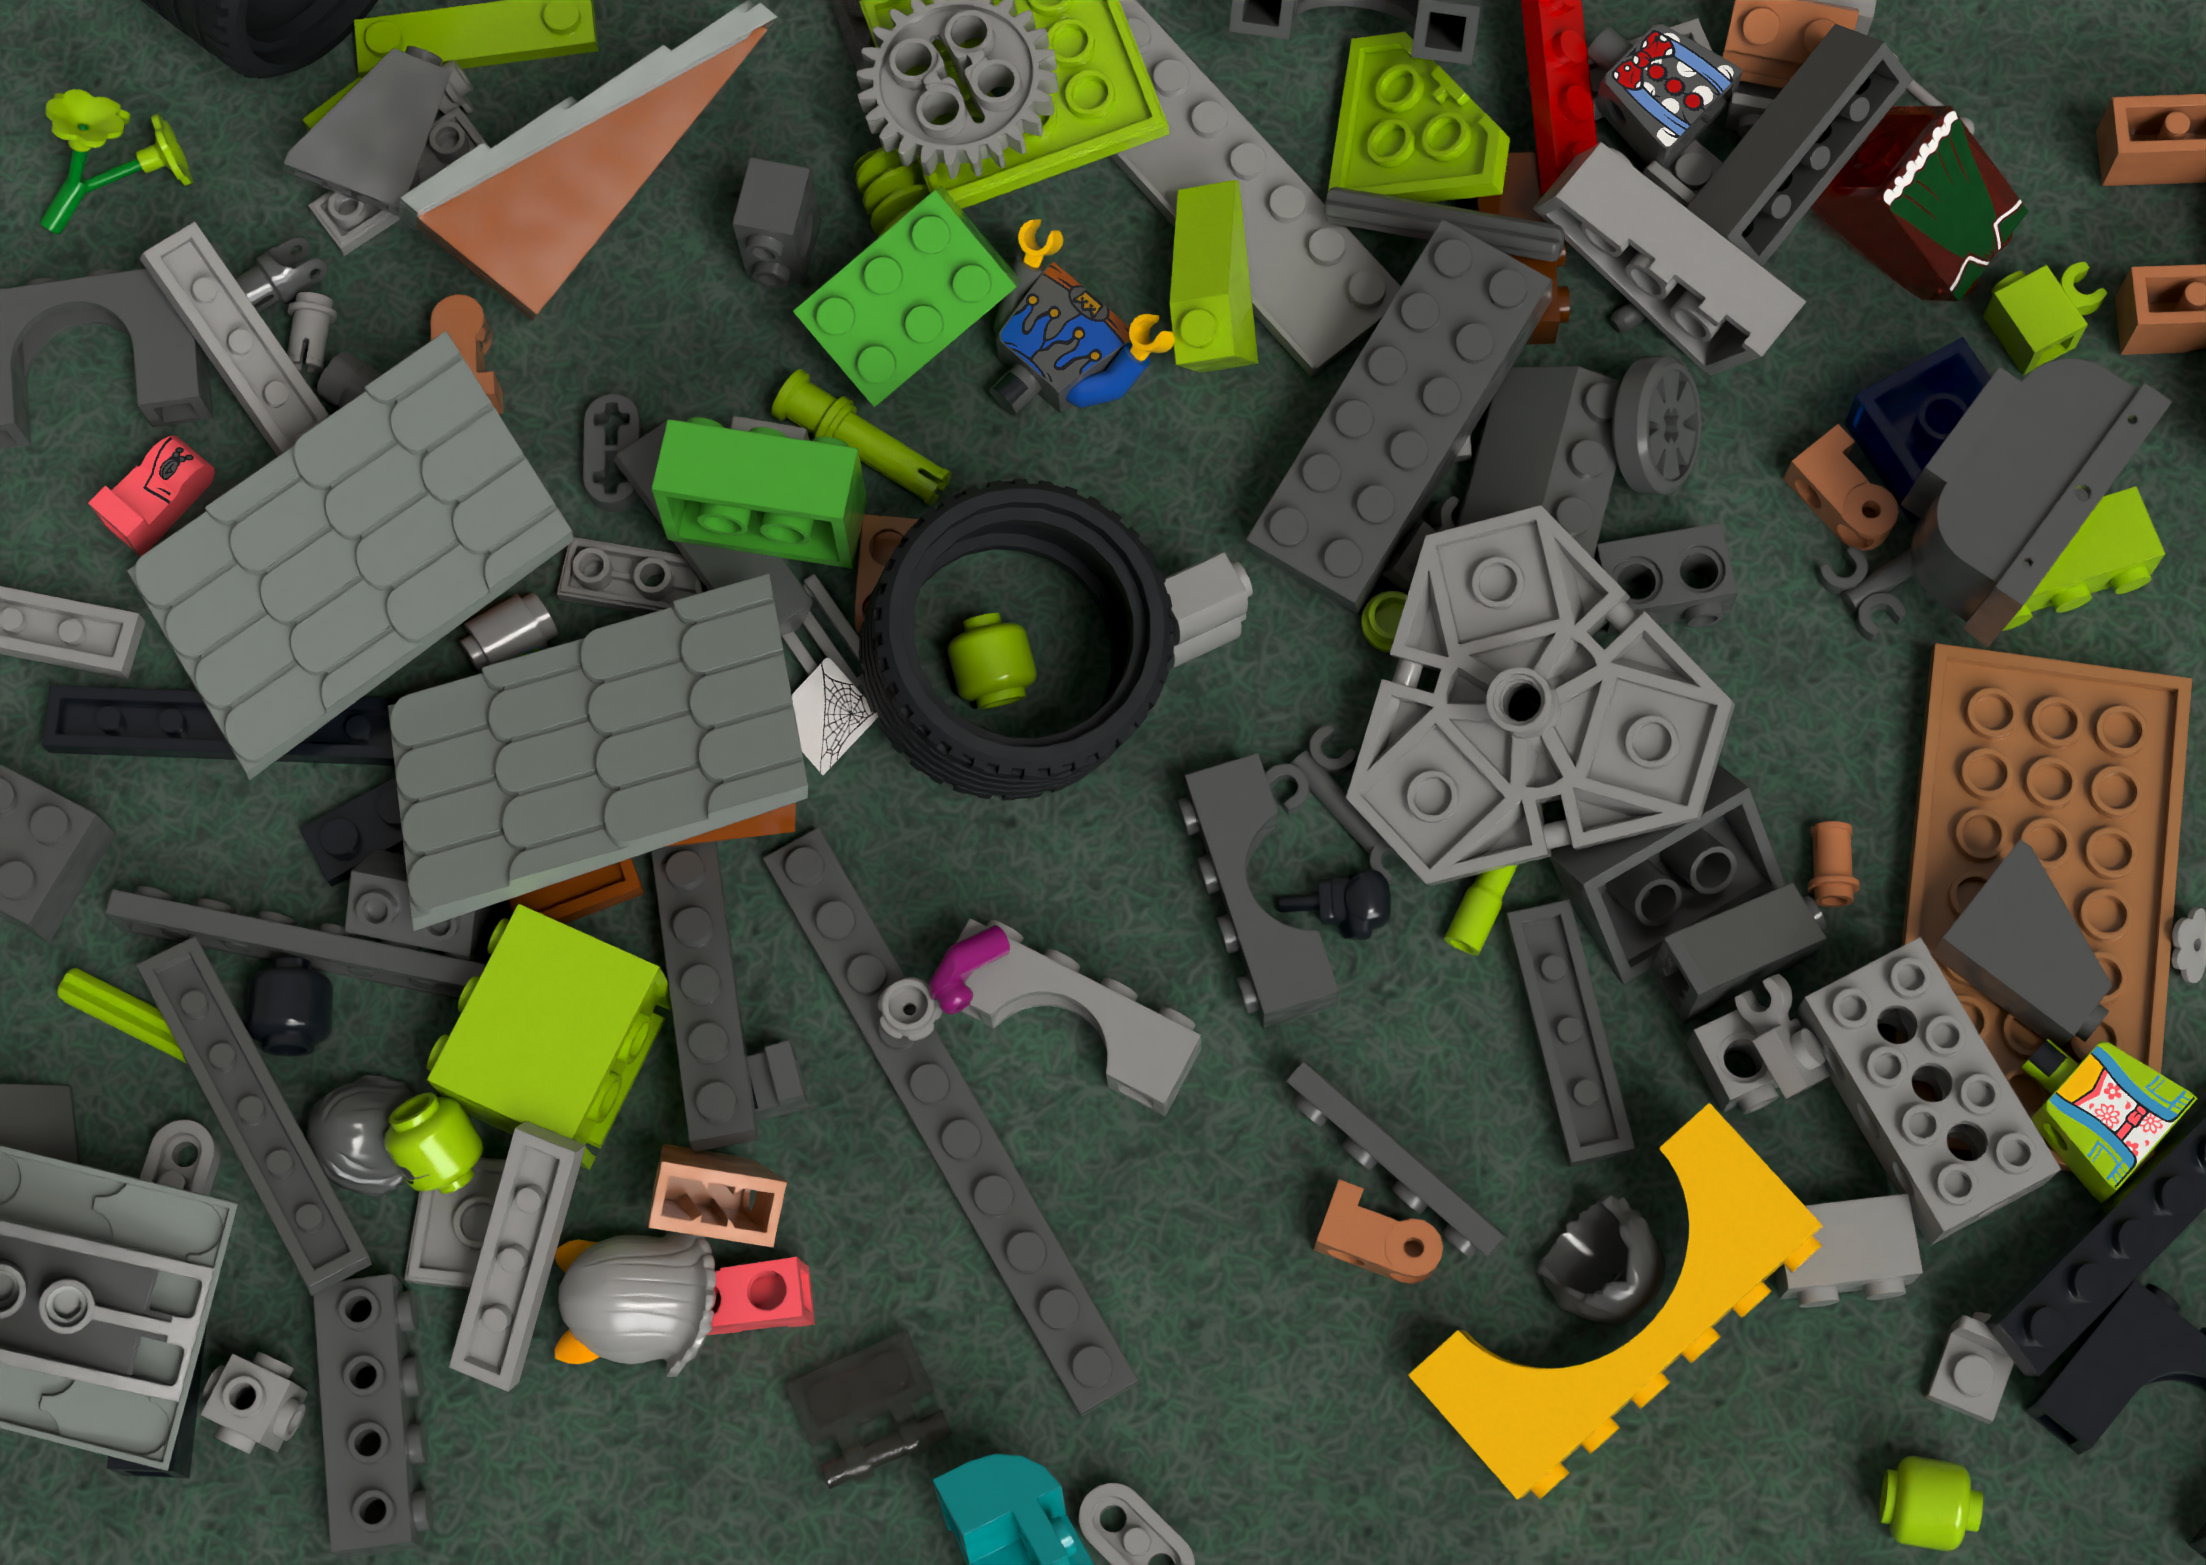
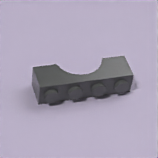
M1259 753L1185 775L1186 797L1177 799L1179 813L1186 834L1190 836L1199 833L1206 854L1196 858L1199 874L1207 895L1215 892L1219 893L1225 915L1216 917V923L1226 953L1230 954L1238 951L1245 971L1244 975L1236 977V984L1246 1014L1258 1011L1263 1028H1267L1337 1006L1339 989L1319 931L1298 929L1277 921L1260 907L1248 885L1246 871L1249 861L1259 844L1275 831L1278 825V809Z

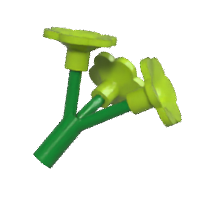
M80 89L68 90L65 94L55 93L53 99L46 103L45 114L52 121V132L57 137L68 140V144L72 148L68 176L40 220V223L51 232L61 235L85 194L140 170H144L148 174L166 166L174 173L178 180H181L184 186L193 183L183 150L177 143L171 126L167 120H163L159 113L151 116L155 129V144L137 151V158L91 178L84 179L82 176L88 151L92 148L103 146L107 139L120 137L123 134L124 125L130 122L131 115L127 111L122 110L119 103L106 97H94Z

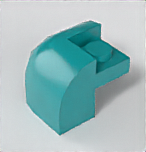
M992 1454L969 1461L933 1479L944 1524L949 1531H953L967 1565H1094L1066 1514L1062 1486L1044 1466L1019 1455Z

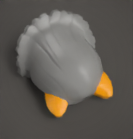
M665 1230L666 1235L661 1238L630 1234L615 1236L599 1242L578 1239L566 1242L558 1247L555 1253V1260L565 1272L559 1286L558 1303L561 1317L569 1327V1330L560 1338L554 1349L555 1359L569 1364H583L599 1357L626 1364H638L664 1359L667 1362L666 1376H678L685 1364L695 1358L698 1350L703 1346L707 1334L712 1330L714 1315L712 1308L715 1306L716 1294L714 1293L716 1272L714 1270L715 1260L711 1255L712 1249L706 1237Z

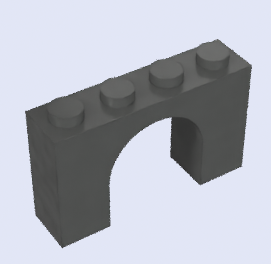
M1232 0L1229 32L1289 40L1295 19L1304 11L1328 6L1358 7L1383 12L1408 23L1414 29L1411 57L1472 65L1483 0Z
M146 268L123 272L113 269H99L88 273L86 277L61 281L54 278H37L27 282L26 286L0 289V450L32 445L28 398V378L31 366L40 350L51 339L68 329L82 325L110 326L131 337L134 351L137 403L152 427L214 419L209 358Z

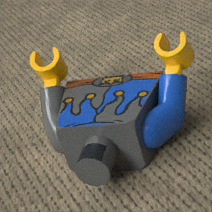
M1041 219L1029 220L1020 228L1018 240L1025 255H1018L1011 269L1021 282L999 302L993 329L997 337L998 359L1009 370L989 391L994 400L1011 415H1016L1037 394L1060 414L1071 406L1085 408L1118 400L1127 393L1150 364L1149 354L1151 352H1167L1175 343V337L1171 331L1160 332L1151 343L1149 332L1151 327L1158 322V315H1139L1129 327L1054 261L1045 268V265L1042 263L1044 256L1053 255L1060 250L1063 244V236L1060 230H1052L1047 238L1046 245L1040 248L1035 241V234L1041 225Z

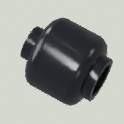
M297 957L277 958L272 961L271 969L256 973L251 978L247 990L246 1030L253 1040L262 1043L261 1050L263 1052L276 1056H304L313 1053L315 1045L328 1038L332 1030L333 984L326 975L311 970V961Z

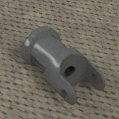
M295 236L277 247H272L255 258V266L234 278L259 314L279 301L284 304L290 303L296 299L297 293L306 292V290L318 284L326 276L327 264L320 258H310L295 268H291L310 253V243L306 238ZM299 245V249L296 252H291L294 246ZM313 269H318L315 275L310 276V272Z

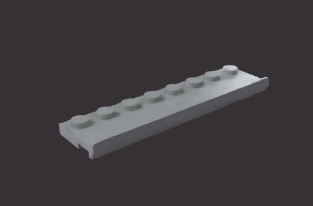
M1119 0L1164 112L1170 134L1116 153L1110 157L1174 227L1179 189L1235 179L1240 182L1253 314L1310 377L1313 375L1316 377L1325 370L1326 365L1349 347L1356 346L1374 332L1401 286L1345 225L1333 224L1326 220V214L1324 213L1325 204L1148 12L1136 0Z

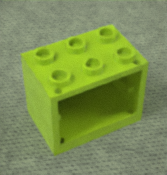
M518 904L511 919L503 918L496 926L488 945V953L491 954V957L480 977L473 976L463 989L458 1002V1011L461 1015L450 1036L442 1035L434 1045L427 1063V1069L431 1071L427 1081L442 1097L447 1096L457 1100L462 1105L466 1114L513 1135L516 1127L527 1121L584 1145L588 1143L601 1149L666 1019L654 1013L653 1010L656 1004L668 1010L672 1007L669 983L659 966ZM585 1147L580 1166L590 1170L596 1156L592 1155L587 1147Z

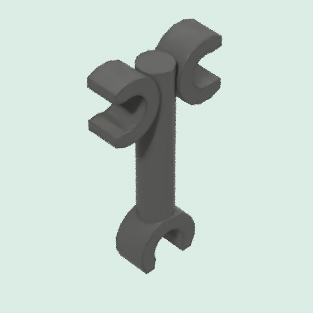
M1851 546L1846 550L1843 557L1853 569L1852 576L1847 578L1837 576L1827 563L1822 565L1817 573L1819 582L1824 589L1833 594L1841 595L1842 600L1854 614L1857 613L1855 619L1857 631L1869 642L1875 640L1880 633L1878 627L1870 618L1871 612L1875 610L1886 612L1896 625L1902 622L1906 616V611L1901 601L1895 596L1887 594V592L1916 574L1912 564L1911 547L1866 576L1868 569L1867 559L1861 550Z
M1330 724L1320 727L1314 732L1310 740L1309 751L1302 752L1291 764L1282 763L1275 765L1266 772L1270 789L1276 783L1284 780L1290 781L1296 786L1297 792L1284 803V811L1288 815L1297 813L1305 806L1310 789L1370 856L1369 869L1381 872L1390 885L1393 877L1383 867L1381 860L1387 854H1397V852L1346 799L1347 793L1331 776L1344 774L1352 768L1356 760V753L1351 748L1339 758L1331 759L1326 757L1321 751V747L1334 737L1335 730Z

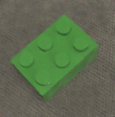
M941 185L793 312L873 407H876L1020 284L1021 280Z
M701 417L690 418L687 422L667 420L652 485L653 496L667 540L853 569L867 503L858 448L850 447L844 441L832 437H816L812 441L788 438L782 432L767 427H754L750 431L724 428L714 420Z

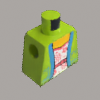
M2047 1038L2021 1067L2052 1094L2031 1117L2032 1122L2039 1133L2100 1203H2103L2118 1190L2198 1099L2190 1091L2109 1042L2102 1040L2078 1064Z

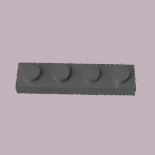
M1570 899L1507 913L1505 922L1568 1167L1633 1154L1635 1145Z
M1303 1061L1287 1079L1286 1082L1299 1092L1291 1102L1320 1127L1328 1119L1336 1124L1348 1135L1341 1146L1370 1171L1378 1162L1398 1179L1391 1187V1190L1419 1214L1427 1206L1431 1207L1448 1222L1441 1233L1469 1258H1472L1478 1249L1485 1256L1492 1257L1508 1240L1509 1237L1312 1065Z

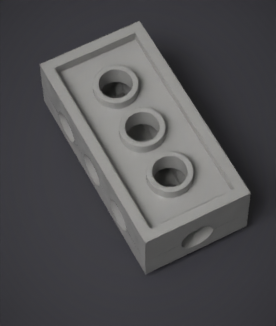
M1921 937L1803 999L1794 1014V1018H1798L1802 1027L1809 1029L1820 1041L1826 1057L1824 1064L1831 1075L1829 1076L1898 1194L1909 1193L1913 1219L1929 1246L2045 1185L2061 1170ZM1877 1024H1889L1895 1027L1901 1033L1904 1043L1894 1044L1885 1040L1880 1035ZM1912 1081H1923L1932 1086L1937 1094L1938 1102H1927L1918 1097L1913 1090ZM1947 1138H1956L1966 1143L1971 1150L1972 1161H1963L1956 1158L1948 1148Z

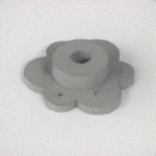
M2193 907L2188 914V918H2180L2175 923L2172 932V965L2175 969L2181 970L2183 980L2189 983H2197L2202 978L2206 968V912L2203 908Z

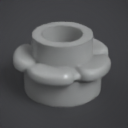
M910 977L895 982L882 992L878 1001V1009L882 1012V1017L880 1018L881 1026L887 1034L896 1039H900L903 1036L908 1037L911 1041L926 1038L934 1030V1021L938 1020L942 1015L939 1002L930 998L928 984L919 978ZM906 1005H914L916 1012L913 1015H906L904 1013Z

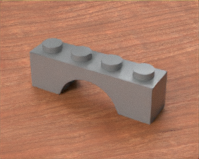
M970 918L957 942L993 925H998L1008 938L1010 953L972 972L965 983L971 988L973 999L970 1001V1005L960 1012L993 1029L1009 1016L1032 1007L1053 1006L1076 1013L1093 1026L1105 1045L1107 1051L1106 1077L1108 1087L1166 1116L1201 1050V1035L1193 1031L1196 1026L1195 1023L1173 1009L1161 1007L1157 1013L1135 1002L1138 995L1132 989L1116 980L1103 978L1101 984L1089 979L1078 973L1081 967L1077 962L1056 950L1046 949L1044 955L1022 945L1023 936L1001 922L989 920L987 926Z

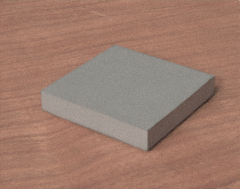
M480 1157L472 1168L474 1170L473 1178L465 1186L452 1193L441 1194L438 1189L419 1192L404 1278L406 1282L466 1290L471 1289L506 1160Z

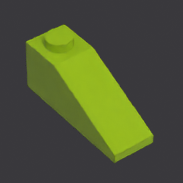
M1236 179L1179 189L1177 193L1170 291L1171 322L1175 337L1174 351L1176 365L1196 372L1216 371L1259 364L1240 182Z

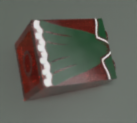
M1951 105L1892 106L1810 207L1811 210L1897 283L1919 299L1959 302L1962 297L1973 290L1978 282V276L1995 254L2010 242L2013 231L2029 212Z

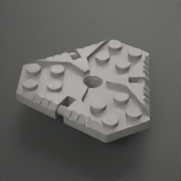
M1541 505L1425 536L1390 651L1392 657L1399 659L1392 682L1384 679L1381 680L1346 795V799L1429 886L1551 857V849L1570 844L1573 845L1574 849L1580 850L1598 844L1634 837L1643 833L1699 821L1735 707L1734 702L1646 612L1639 616L1626 603L1630 596ZM1609 622L1621 635L1604 650L1592 636ZM1423 667L1440 672L1434 693L1416 689ZM1524 688L1538 690L1541 697V705L1538 712L1526 721L1513 720L1509 714L1511 698ZM1562 799L1566 819L1545 824L1541 804Z

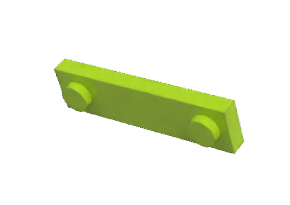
M502 0L354 20L357 65L361 78L368 74L393 48L405 53L407 46H415L433 52L442 59L443 64L453 59L461 69L598 51L593 0Z

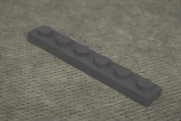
M717 841L669 846L653 850L651 852L689 1142L693 1152L759 1140Z
M145 886L136 887L135 894L112 889L105 912L122 932L182 943L196 936L201 947L271 962L282 957L303 958L311 961V970L454 999H460L468 981L473 976L480 977L486 967L485 964H481L482 958L473 953L469 957L444 952L442 956L419 951V946L384 939L381 940V943L357 939L358 934L345 932V927L335 924H321L319 931L297 927V922L294 919L270 911H260L258 918L235 914V909L230 905L211 899H198L196 906L173 902L174 897L171 894Z
M194 936L136 964L144 984L310 1295L313 1296L372 1265L365 1247L197 937Z

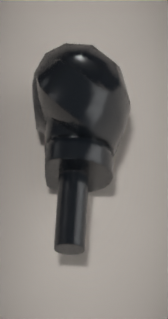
M1368 869L1360 873L1334 876L1332 879H1320L1319 894L1279 897L1280 913L1320 910L1322 925L1336 924L1340 936L1344 939L1355 941L1367 940L1371 938L1373 929L1383 927L1390 921V887L1387 879L1381 872L1375 869Z

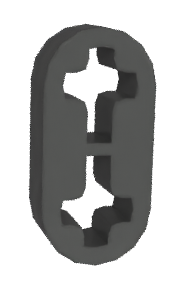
M619 394L603 395L594 400L587 408L584 418L583 480L585 489L594 505L608 512L626 510L634 505L640 497L629 481L619 483L617 493L607 494L604 485L598 483V481L608 479L609 461H614L616 454L643 437V425L637 407L632 400ZM617 412L620 413L623 422L629 424L619 426L617 445H609V438L605 428L599 424L608 423L610 413ZM618 467V469H619V471H620V474H621V476H622V479L628 480V479L626 478V476L623 474V472L620 470V468Z

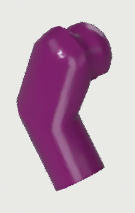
M993 925L948 948L929 981L930 998L939 1002L942 1012L953 1015L968 1007L973 999V992L965 982L972 972L1010 953L1008 938L998 925Z

